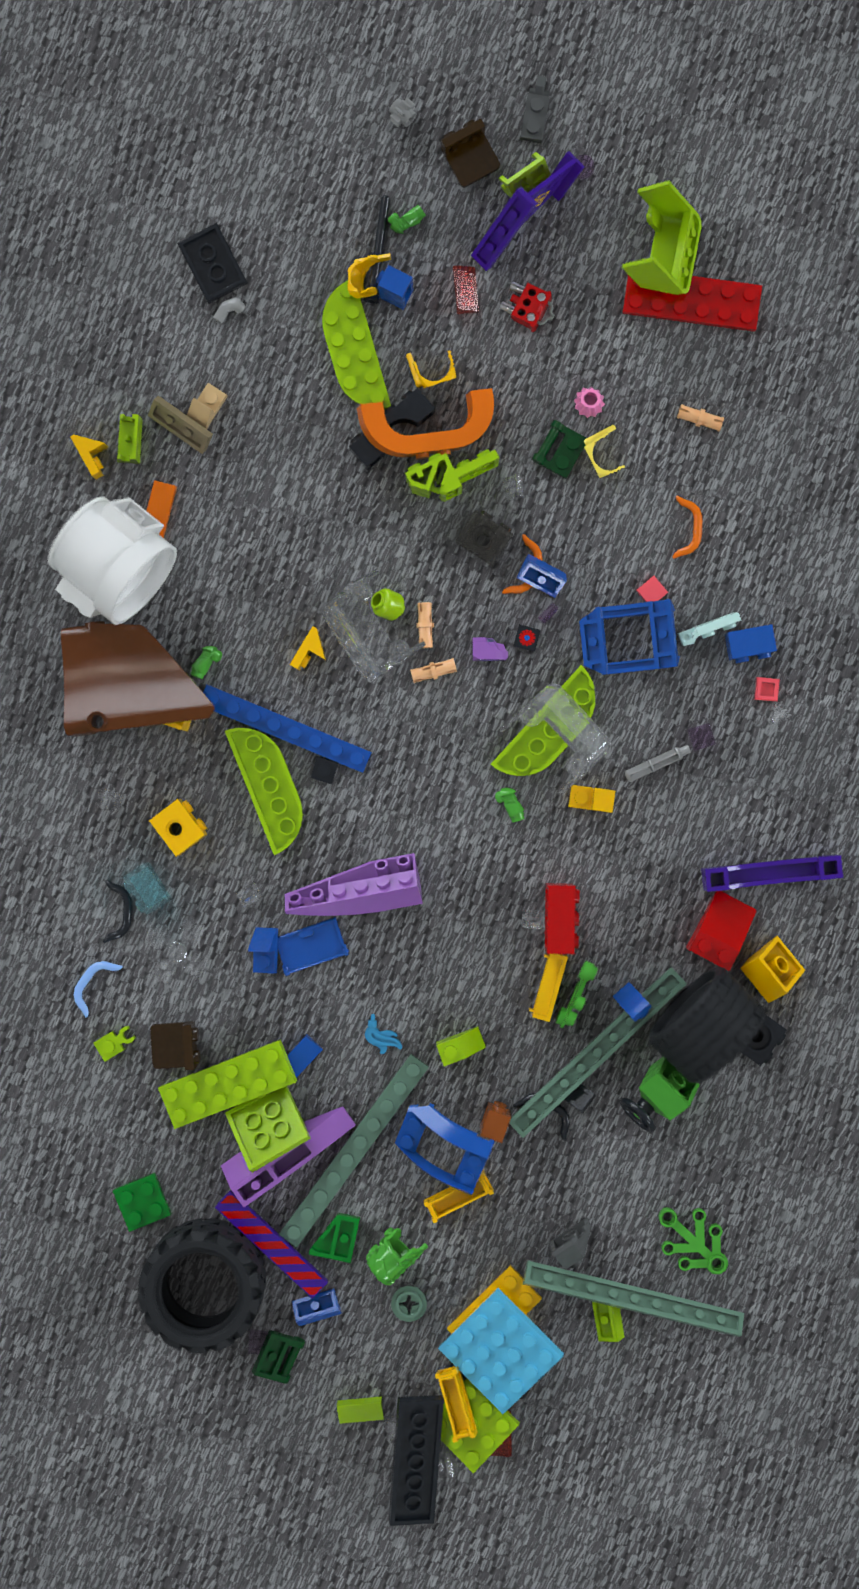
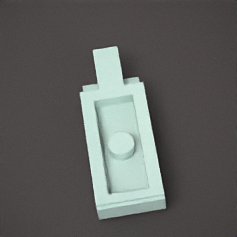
M733 612L678 633L682 646L695 643L696 638L702 635V638H707L715 635L714 630L723 627L724 631L736 627V622L741 621L739 613Z

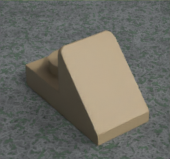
M207 383L198 399H192L187 416L207 429L228 397L227 394Z

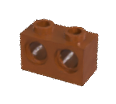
M494 1101V1103L488 1102L480 1125V1136L500 1143L503 1142L511 1119L510 1110L506 1108V1104L499 1101Z

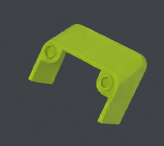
M670 181L639 188L637 193L649 205L646 214L647 223L655 230L650 258L623 264L622 269L641 288L675 295L688 293L702 228L701 218Z

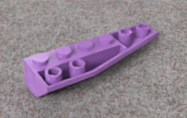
M414 853L370 861L285 894V913L295 915H356L423 904L421 883Z
M342 1106L303 1121L311 1139L253 1173L249 1171L241 1151L223 1163L221 1168L229 1187L243 1208L353 1128L356 1124L346 1109Z

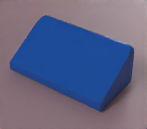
M530 554L525 558L517 575V579L554 598L567 581L564 572Z
M307 1034L287 1055L296 1078L323 1050Z
M335 1289L318 1293L313 1299L307 1296L292 1301L295 1321L298 1326L342 1314Z

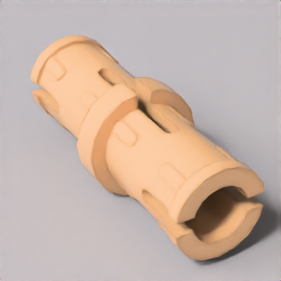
M681 404L677 415L678 419L695 423L697 427L702 425L719 432L724 421V417L707 413L705 409L697 410Z
M431 602L418 603L419 618L416 624L417 628H419V648H433L432 628H434V623H432Z
M454 658L438 663L430 662V665L410 669L414 683L431 678L435 680L439 676L457 672Z

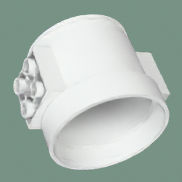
M97 497L81 507L61 529L50 549L48 564L62 576L55 590L61 594L65 601L75 605L79 612L86 617L91 618L102 614L110 622L118 625L137 614L160 589L173 568L177 550L159 535L164 525L131 498L110 501L106 497Z

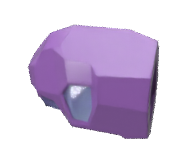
M473 638V661H506L508 658V651L505 649L504 644L496 643L493 638Z

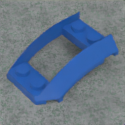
M671 599L595 607L596 609L579 621L584 666L602 675L678 667L680 656L678 655L673 613L675 609ZM649 615L654 658L608 663L604 620Z
M430 1103L429 1106L419 1107V1104L410 1105L395 1144L417 1167L432 1178L464 1193L473 1195L495 1140L490 1139L488 1141L478 1137V1133L470 1131L442 1115L434 1108V1104ZM426 1126L443 1139L465 1150L455 1175L438 1168L416 1152Z

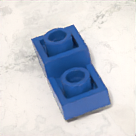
M630 982L613 996L635 1022L638 1019L644 1018L652 1007Z

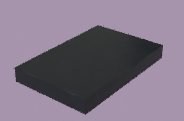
M217 223L177 243L208 304L248 284Z

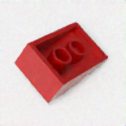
M716 891L686 948L730 971L742 948L757 910L722 891Z

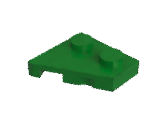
M338 1213L312 1245L309 1255L351 1263L360 1217Z

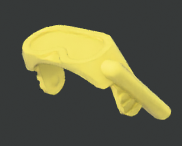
M614 425L584 440L586 445L584 448L599 478L625 468L622 465L614 470H604L593 459L595 444L598 440L605 438L609 435L608 433L615 430L616 427Z

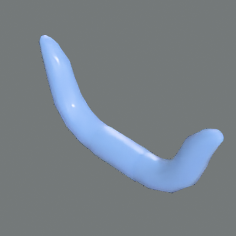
M105 961L96 962L85 971L77 982L73 994L74 1000L86 1018L89 1012L82 998L83 989L97 971L102 969L117 971L122 969V965Z

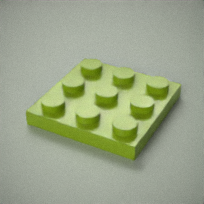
M288 1086L239 1104L225 1112L248 1169L252 1173L311 1139Z
M466 1378L464 1384L478 1433L475 1438H470L469 1436L453 1443L452 1438L454 1435L444 1402L441 1441L474 1474L519 1426L520 1422L508 1410L502 1414Z

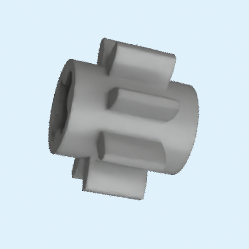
M408 97L405 100L401 98L396 99L389 109L391 113L390 121L398 128L401 124L408 127L417 115L414 111L416 104Z

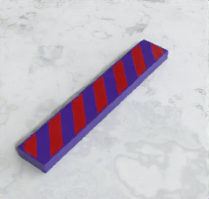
M232 1190L215 1205V1208L312 1299L328 1283V1279L248 1205L243 1208Z

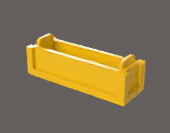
M544 954L547 961L534 1007L529 1008L533 1018L550 1022L568 956L565 954Z
M482 1170L473 1195L448 1187L424 1199V1205L428 1208L433 1223H436L439 1218L487 1194H494V1190L484 1170Z
M452 1366L438 1370L435 1377L440 1383L454 1435L452 1438L453 1443L469 1436L470 1438H475L478 1431L459 1367Z

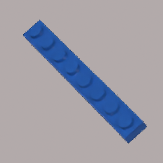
M206 684L203 693L215 706L214 712L362 773L364 772L372 752Z

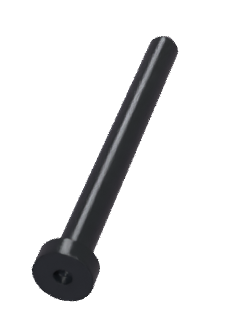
M383 195L381 198L373 255H382L390 203V198L387 195ZM381 262L371 266L369 287L378 288L376 281L380 274ZM376 294L365 297L363 300L367 303L377 304L379 303L380 296Z

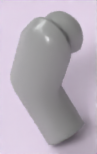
M236 297L223 301L214 314L213 319L222 324L229 312L242 313L245 309V304Z

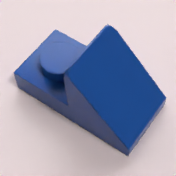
M255 928L248 948V952H254L253 972L277 973L278 928Z

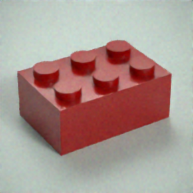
M546 883L545 951L547 954H574L575 949L579 948V935L575 933V926H579V912L575 911V903H579L580 892L572 883Z

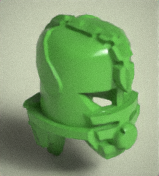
M388 1228L384 1232L385 1236L380 1240L379 1246L375 1244L366 1256L369 1269L376 1276L377 1280L384 1285H392L428 1248L425 1243L418 1249L412 1248L410 1250L399 1239L401 1237L400 1228Z

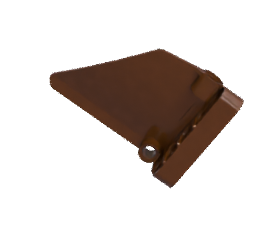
M104 621L85 623L83 626L61 629L64 673V730L67 736L77 737L110 730L207 719L213 714L215 710L213 703L146 627L132 624H105ZM99 716H101L104 720V723L100 728H98L96 724V720Z

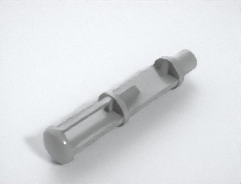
M688 745L681 748L675 747L626 770V779L629 782H633L683 759V756L691 753Z

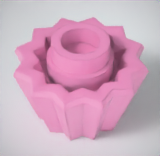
M592 386L588 389L583 388L581 392H577V398L574 399L576 403L575 409L579 410V415H585L587 418L590 416L596 417L597 413L602 412V407L605 405L603 402L604 396L600 394L599 390H594Z

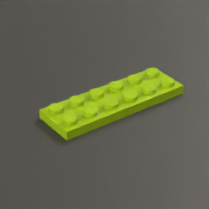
M280 1039L159 1086L158 1090L173 1127L176 1129L297 1082V1078Z

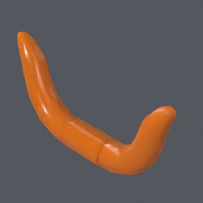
M676 495L677 502L693 513V539L688 546L678 549L673 554V559L695 551L702 537L703 520L700 508L694 502Z
M523 534L522 539L525 545L533 552L534 557L542 560V552L539 546ZM524 582L522 585L505 588L502 594L523 593L532 586Z

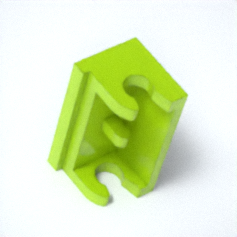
M535 152L532 154V157L536 160L509 179L503 175L498 178L503 183L501 185L502 190L510 198L518 188L522 187L526 192H529L551 176L543 156Z
M120 414L118 463L140 464L143 419L139 414H132V417Z

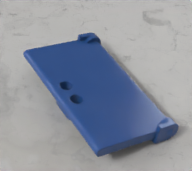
M336 917L278 936V951L283 963L282 968L285 976L344 955H349V949L344 944Z

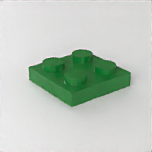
M155 1172L113 1189L114 1196L129 1232L172 1214Z

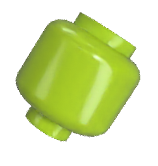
M383 588L373 595L371 606L374 614L394 621L403 614L405 601L401 594Z

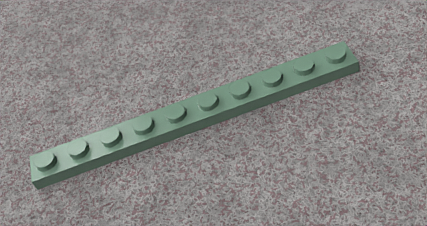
M670 967L641 994L652 1006L644 1018L638 1019L635 1022L624 1010L513 1114L509 1124L524 1138L687 983Z
M413 1054L408 1056L279 1233L280 1236L295 1247H298L427 1071L428 1065Z
M526 1262L523 1285L737 1337L742 1336L744 1313L541 1263Z

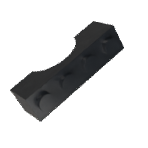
M417 388L414 391L409 390L401 398L402 401L397 406L395 404L391 405L385 411V418L390 427L400 423H409L419 427L435 414V408ZM359 433L350 441V451L367 471L384 457V453L374 447L364 434L361 435Z

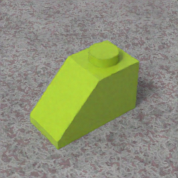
M478 1026L436 1042L444 1066L466 1059L486 1048Z

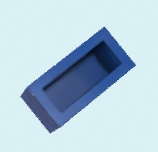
M388 265L385 271L381 270L376 281L378 283L379 296L381 299L404 310L414 290L413 277Z
M772 624L724 634L729 661L735 660L736 664L748 662L749 657L757 656L758 660L770 658L771 653L777 651Z

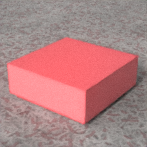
M655 576L651 577L636 590L645 602L659 601L668 593Z
M756 677L754 700L778 702L780 679Z

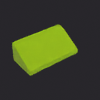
M592 1302L598 1341H621L625 1336L620 1308Z
M382 1397L337 1401L339 1424L384 1420Z

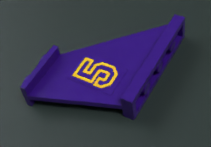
M568 151L551 176L532 191L527 193L522 187L518 188L471 256L485 271L489 270L520 227L552 195L560 201L585 166Z

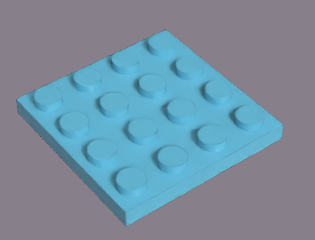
M499 1288L438 1348L456 1367H459V1370L502 1414L521 1398L564 1355Z

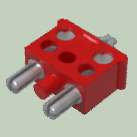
M516 282L511 283L510 289L520 293L521 296L519 297L515 294L511 296L510 301L516 304L515 307L502 302L500 309L510 313L512 320L531 329V332H535L539 325H544L548 320H553L555 315L552 313L551 291L546 292L527 283L526 287ZM548 306H550V309H549V314H550V316H549V317H546V318L541 322V320H542V318H543V316H544V314H545V312H546Z

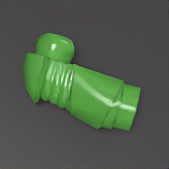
M417 205L401 218L397 213H393L388 218V222L391 224L390 228L394 232L403 234V231L407 228L420 224V221L423 220L426 214Z
M205 646L202 648L203 651L200 657L192 665L191 676L203 680L212 662H219L221 660L222 652L217 650V647Z
M502 788L501 791L496 792L495 798L498 803L504 802L512 823L525 819L524 808L515 796L516 791L512 788Z

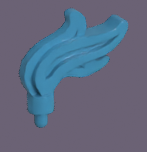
M371 1014V1019L368 1020V1027L365 1031V1039L372 1045L380 1048L381 1054L387 1051V1046H394L401 1050L403 1047L402 1043L395 1038L397 1033L391 1030L379 1031L375 1014Z

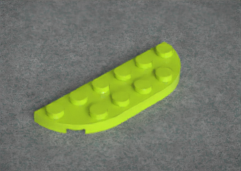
M348 281L339 285L329 296L322 316L323 331L335 374L343 392L357 404L383 402L384 409H388L391 403L361 298L358 299L351 296L347 287Z
M582 665L579 666L490 764L491 766L513 776L532 775L552 764L590 721L595 708L594 684Z
M249 728L225 730L274 855H277L293 843L300 831L303 820L302 803L284 756L270 737L257 730Z

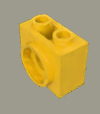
M182 799L175 800L149 820L176 857L208 835L205 831L207 829L205 823L200 818L196 819L191 813L194 809L187 800L182 801ZM174 823H179L182 827L179 835H175L172 832V825Z

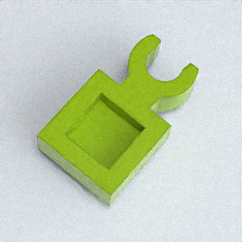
M129 1026L123 1027L119 1031V1035L111 1031L93 1043L104 1062L125 1050L122 1043L128 1044L136 1039L135 1036L131 1038L124 1036V1032L130 1028Z

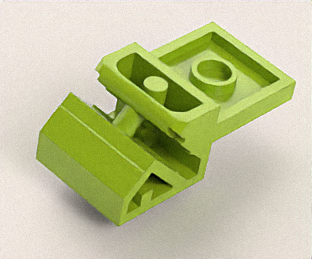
M487 449L477 454L478 458L472 461L466 459L456 465L457 468L454 469L446 453L443 455L437 453L428 458L429 462L422 465L416 463L410 466L408 472L405 473L406 481L413 494L430 499L431 493L434 492L439 494L441 501L446 502L462 494V483L497 467L499 456L496 450L490 452ZM442 476H443V480H442L441 486H440V487H435V486H434L435 481H437V485H440V482H441V479H442Z

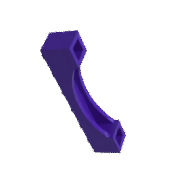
M836 854L701 868L703 890L706 892L767 884L843 878L841 855Z

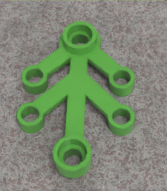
M584 962L579 974L580 980L576 983L567 1008L561 1006L555 1023L559 1024L560 1028H564L565 1025H574L578 1013L573 1012V1008L579 1011L582 1010L586 998L581 996L585 984L589 980L593 981L598 969L594 967L593 963Z
M666 1207L659 1212L660 1223L664 1227H672L688 1242L673 1243L669 1240L664 1241L661 1246L663 1253L669 1256L674 1253L699 1252L704 1257L702 1259H690L687 1256H681L678 1259V1266L681 1270L688 1271L690 1268H707L712 1274H722L726 1271L728 1260L721 1253V1235L723 1230L717 1223L709 1226L708 1232L712 1237L711 1252L705 1246L704 1221L706 1213L703 1209L696 1208L692 1212V1217L695 1221V1236L677 1220V1214L672 1208ZM697 1212L703 1213V1217L701 1219L695 1218V1214ZM665 1213L671 1214L669 1220L663 1218ZM714 1227L719 1228L718 1234H712L711 1231ZM668 1244L672 1245L673 1247L672 1250L669 1252L664 1250L665 1246ZM719 1259L720 1264L718 1266H714L712 1264L713 1260ZM688 1260L689 1264L686 1267H682L681 1262Z

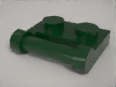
M553 420L550 425L551 430L538 453L533 455L532 461L567 479L585 447L584 440L586 437L569 429L561 422ZM560 432L565 436L552 460L549 461L545 457Z
M269 1330L253 1366V1375L287 1384L300 1349H303L306 1341L297 1336L293 1337ZM292 1346L282 1370L278 1371L288 1347Z

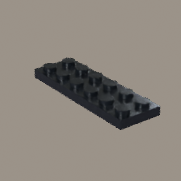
M442 1395L398 1397L389 1508L390 1526L434 1524L444 1407Z

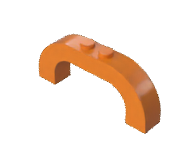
M492 388L473 390L465 395L468 409L467 420L463 427L456 430L417 435L399 434L388 425L383 402L360 404L357 408L359 424L368 441L385 454L395 457L416 456V460L427 459L429 454L437 453L441 455L446 453L449 456L452 451L463 449L475 442L487 430L494 412Z

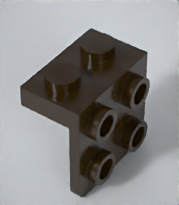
M481 118L476 121H468L462 129L456 132H448L441 140V151L460 186L463 188L500 168V162L485 136V125Z
M195 1021L153 1024L150 1027L152 1063L155 1069L185 1067L186 1071L194 1070L200 1063V1050H197L196 1041H199L198 1027L195 1028Z

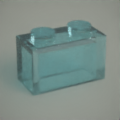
M149 862L142 864L123 876L125 880L123 885L129 894H134L137 899L135 904L141 913L151 914L173 900Z

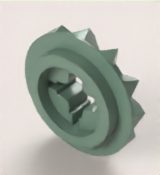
M410 1285L400 1287L393 1294L391 1300V1307L395 1316L406 1322H413L421 1318L427 1308L425 1293L418 1287ZM408 1295L416 1303L412 1304L410 1312H408L407 1305L403 1304L407 1300Z

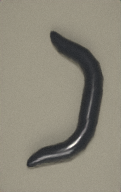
M109 880L105 881L106 885L110 890L117 892L123 898V923L119 930L109 933L103 939V943L123 937L128 932L132 920V899L129 892L124 887Z
M536 1093L526 1095L520 1101L513 1104V1106L516 1108L522 1107ZM559 1104L553 1111L558 1113L562 1119L560 1133L562 1140L566 1141L570 1118L566 1109Z

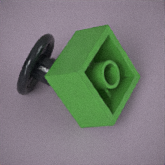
M662 1057L649 1067L639 1086L641 1098L635 1103L631 1099L624 1097L620 1100V1105L638 1126L648 1132H653L656 1128L655 1123L650 1117L653 1111L668 1120H672L690 1107L700 1084L690 1083L675 1069V1066L671 1065L665 1057Z

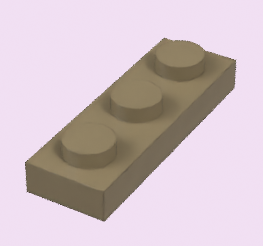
M157 396L152 402L148 416L203 454L208 448L213 433L160 396Z

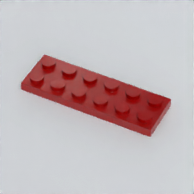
M628 275L622 314L755 332L762 285L692 276L688 293L675 295L641 288Z

